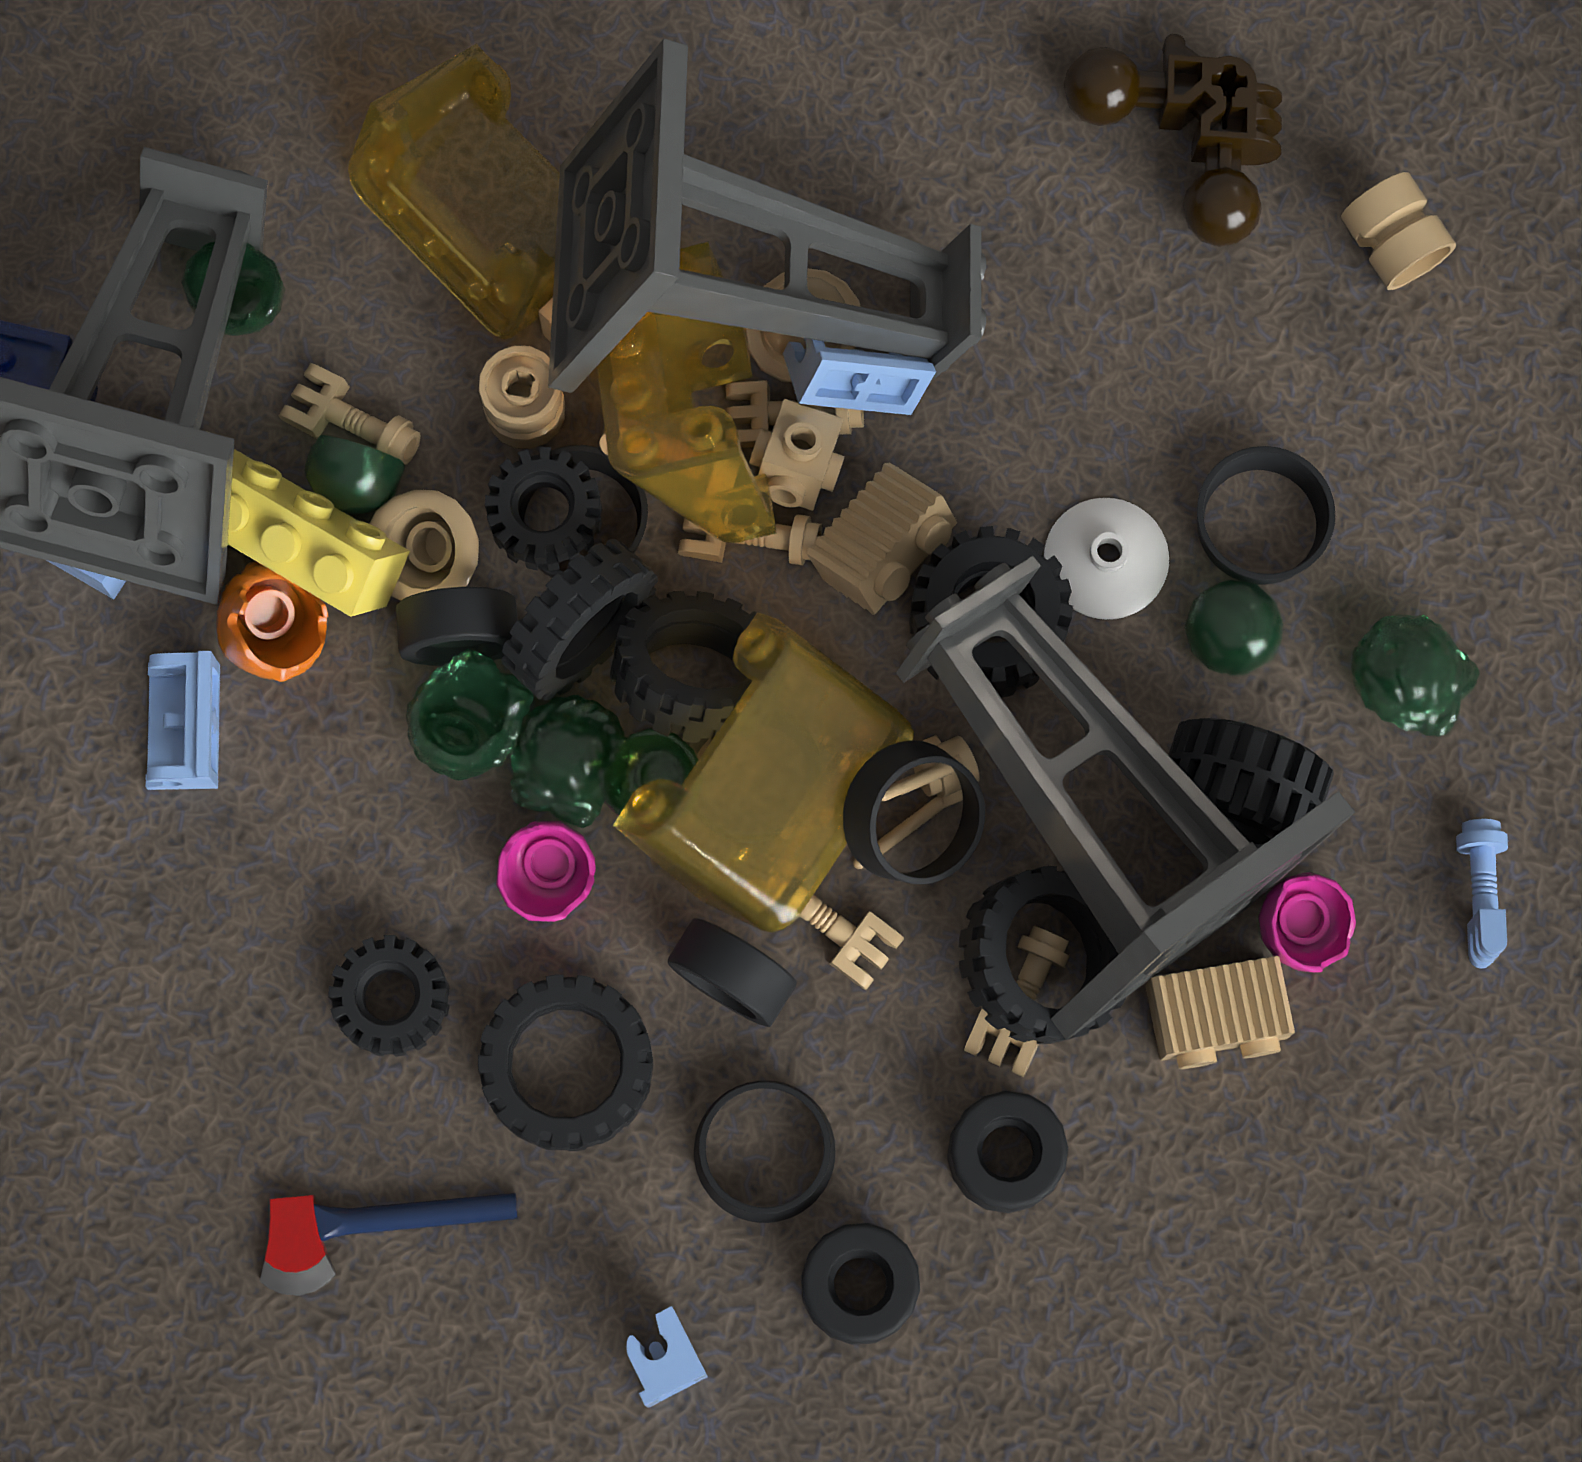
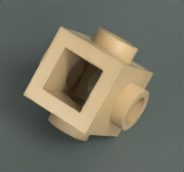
M784 399L773 432L760 429L749 464L760 468L754 491L767 495L773 502L785 507L800 506L813 511L820 489L831 492L834 490L845 456L833 451L844 419Z

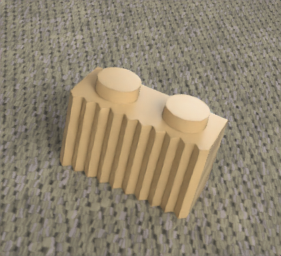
M890 462L884 463L882 471L876 472L873 481L866 483L865 490L858 491L857 499L850 500L849 507L842 509L840 517L833 519L832 526L825 527L824 535L817 537L815 545L808 546L807 555L826 583L838 592H841L846 598L849 597L854 603H858L863 609H867L872 615H875L887 601L896 600L904 593L909 584L910 575L928 555H931L941 543L945 546L947 545L951 537L952 528L957 524V521L941 494Z
M1279 956L1152 977L1145 985L1160 1061L1177 1058L1179 1069L1195 1068L1216 1063L1215 1051L1238 1047L1241 1049L1242 1058L1277 1053L1281 1051L1279 1040L1288 1039L1295 1033Z

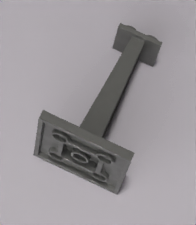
M663 39L560 165L548 388L573 393L647 312L926 358L929 363H933L936 371L930 383L982 338L986 326V312L981 308V282L986 270V257L981 253V226L969 224L942 251H938L685 155L688 45ZM682 205L778 237L785 247L784 289L778 290L679 269ZM808 249H816L909 280L910 317L813 296L807 286Z
M147 147L143 148L140 156L139 214L49 390L0 377V548L218 605L225 585L235 439L202 431L200 427L242 263L259 267L261 262L268 180L251 176L240 170H228L191 160L177 153H165ZM164 242L211 255L193 322L190 327L183 330L140 320L131 314ZM133 341L173 352L181 358L165 420L90 401L109 358L118 343Z
M1031 556L1013 569H1010L1006 563L996 566L975 584L974 587L977 592L962 600L956 593L936 605L925 617L929 625L916 633L907 642L906 646L910 653L896 671V674L904 683L927 667H933L1119 954L1051 1018L1057 1029L1068 1040L1253 905L1347 821L1355 811L1338 791L1260 848H1257L1253 842L1249 843L1022 599L1019 594L1041 567L1034 556ZM993 636H1001L1008 640L1082 725L1085 731L1084 738L1054 758L1042 756L974 660L973 648ZM1097 755L1107 756L1117 765L1202 864L1203 872L1201 876L1156 907L1148 906L1141 900L1064 789V777Z

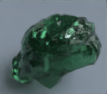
M1404 614L1381 618L1359 640L1358 646L1352 652L1351 671L1353 683L1365 707L1374 711L1385 722L1394 723L1404 731H1419L1425 736L1441 737L1452 729L1459 717L1461 701L1473 690L1480 674L1477 664L1469 658L1467 653L1459 650L1451 636L1442 626L1434 623L1424 614L1418 616ZM1395 649L1394 653L1386 655L1387 651Z
M466 649L462 653L453 656L449 664L435 669L429 679L417 688L414 698L407 704L408 740L414 749L417 759L428 765L436 773L446 775L458 781L481 775L493 767H500L507 755L515 749L516 740L520 736L523 718L529 713L534 695L513 674L501 672L491 658L475 650Z
M579 695L552 698L547 704L534 708L527 715L525 724L518 730L517 745L510 758L513 777L510 782L512 788L511 797L514 802L524 808L535 812L549 811L556 818L567 824L580 828L592 825L595 818L600 815L602 805L616 793L618 786L624 781V770L627 768L630 760L626 751L624 730L620 725L618 717L594 700H586Z

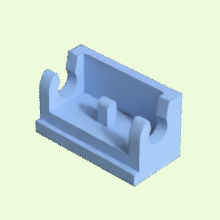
M804 338L806 349L799 342L789 341L783 352L798 403L805 405L911 415L936 373L933 363H929L926 358L903 356L890 352L885 354L857 349L825 347L824 341Z
M211 651L152 654L149 656L148 760L145 787L148 790L218 789L220 664Z
M672 1306L655 1314L659 1332L663 1339L667 1341L666 1353L659 1342H652L649 1346V1351L654 1360H649L645 1356V1348L633 1335L627 1339V1354L645 1389L639 1395L646 1407H651L708 1377Z

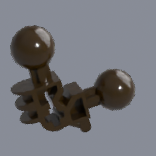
M1170 34L1164 41L1162 48L1163 72L1139 71L1136 64L1124 52L1112 48L1101 47L1087 50L1073 62L1066 73L1064 89L1069 108L1082 121L1097 126L1116 124L1129 115L1135 107L1159 109V129L1180 131L1196 117L1199 123L1192 140L1191 162L1205 163V173L1194 180L1185 194L1183 210L1188 228L1201 242L1217 247L1237 244L1249 236L1259 223L1262 208L1257 186L1241 172V165L1267 164L1280 157L1281 145L1273 137L1282 130V118L1273 109L1282 102V92L1269 84L1257 83L1254 70L1243 59L1234 56L1202 57L1185 45L1184 38L1179 34ZM1226 97H1227V100L1230 101V104H1229V107H1228V110H1227V112H1226L1224 121H1223V123H1222V128H1221V121H1222L1223 115H1224L1225 110H1226Z

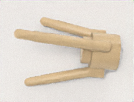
M937 735L923 740L946 751L965 766L979 782V770L975 758L962 737L956 736L942 743ZM878 751L829 761L827 767L831 772L858 769ZM942 763L918 765L914 767L915 774L898 780L889 787L882 801L903 795L919 787L922 788L927 796L930 797L937 794V797L877 841L882 855L944 808L963 800L961 785L952 766ZM854 859L853 864L856 869L864 868Z

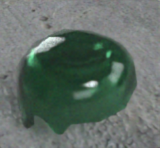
M215 242L205 244L186 262L181 283L194 315ZM248 242L224 335L239 336L260 332L264 327L271 324L281 311L285 287L277 265L272 259L256 250Z
M321 435L309 451L304 476L312 492L330 500L334 507L340 511L351 515L368 514L377 511L396 495L405 464L402 460L370 446L347 439Z
M1237 580L1219 582L1204 590L1192 602L1184 627L1192 654L1209 670L1220 674L1226 673L1230 676L1246 675L1272 661L1279 651L1285 629L1277 602L1257 584Z
M648 728L617 741L607 762L599 768L598 780L604 803L620 819L650 828L668 825L681 818L692 807L700 791L703 775L701 772L702 766L696 751L685 741H682L678 734L670 732L669 736H665L652 730V728Z

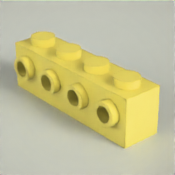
M234 449L228 545L350 617L387 607L410 551L387 538L386 534L379 528L369 523L358 521L335 508L334 504L324 496L306 491L285 479L274 467L255 461Z

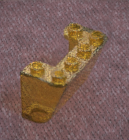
M709 242L680 248L679 269L724 278ZM647 312L597 366L607 452L611 466L619 474L717 540L735 543L776 534L769 480L766 474L753 476L741 451L739 433L731 415L719 407H695L694 391L753 377L745 328ZM716 344H727L734 348L731 360L719 368H709L701 363L705 351Z

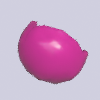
M534 821L516 831L501 849L498 857L496 885L507 907L528 921L555 922L562 920L589 895L595 882V856L583 834L564 822Z
M1310 872L1287 877L1276 884L1267 893L1258 915L1261 940L1273 956H1279L1282 964L1304 972H1322L1328 965L1347 956L1350 939L1353 936L1356 925L1352 899L1338 882Z

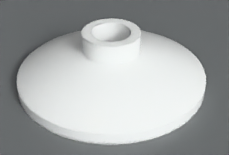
M1115 498L1090 499L1068 509L1053 525L1044 549V557L1047 560L1055 555L1061 563L1062 569L1059 575L1061 580L1069 579L1072 590L1069 605H1073V610L1097 619L1124 618L1145 608L1160 592L1169 568L1167 542L1155 520L1138 506ZM1102 544H1112L1118 548L1120 558L1114 562H1106L1099 557L1097 548Z

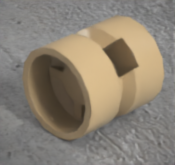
M1409 172L1393 175L1370 188L1355 199L1341 215L1342 221L1359 247L1373 248L1369 262L1387 290L1400 288L1429 272L1448 257L1456 247V243L1437 215H1424L1423 208L1427 199Z
M511 346L498 351L486 362L479 379V393L490 430L501 442L514 448L532 449L546 444L559 432L565 420L563 392L548 388L550 358L544 352L531 346Z

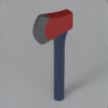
M516 1193L355 1208L316 1204L315 1195L270 1199L269 1239L260 1282L267 1288L285 1295L301 1296L315 1292L329 1283L336 1275L324 1244L326 1240L350 1234L518 1219Z

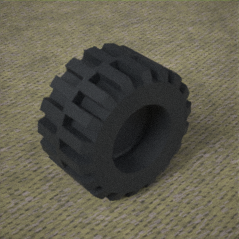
M993 526L979 527L977 537L972 538L969 537L965 530L953 535L952 544L949 547L941 543L932 552L929 564H923L917 576L912 596L909 618L910 634L915 635L929 625L925 617L936 605L947 597L956 593L959 595L965 589L974 586L996 566L1006 563L1010 569H1013L1031 556H1034L1041 567L1019 595L1064 643L1073 612V605H1069V598L1072 593L1069 579L1061 580L1059 576L1062 569L1061 563L1055 555L1047 560L1042 555L1045 545L1034 537L1026 545L1018 541L1021 531L1007 528L1005 537L994 536ZM1008 640L996 643L983 642L972 650L974 660L994 689L1000 692L1001 698L1014 695L1016 688L1020 685H1024L1028 689L1039 680L1037 673ZM927 667V671L937 680L939 676L933 667Z
M1199 718L1181 721L1178 724L1168 754L1248 842H1253L1257 848H1260L1324 802L1334 775L1333 769L1329 767V764L1302 744L1257 726L1226 719Z

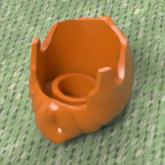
M257 561L250 562L245 566L241 574H237L230 580L222 592L216 619L218 645L224 657L240 669L261 678L284 682L307 671L320 656L325 643L327 617H329L326 605L320 598Z

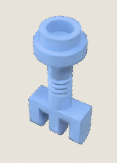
M1474 819L1462 823V833L1456 836V847L1459 853L1470 854L1473 918L1467 924L1468 957L1473 966L1482 969L1490 966L1507 946L1506 909H1498L1496 854L1508 849V836L1505 832L1501 831V823L1493 819Z

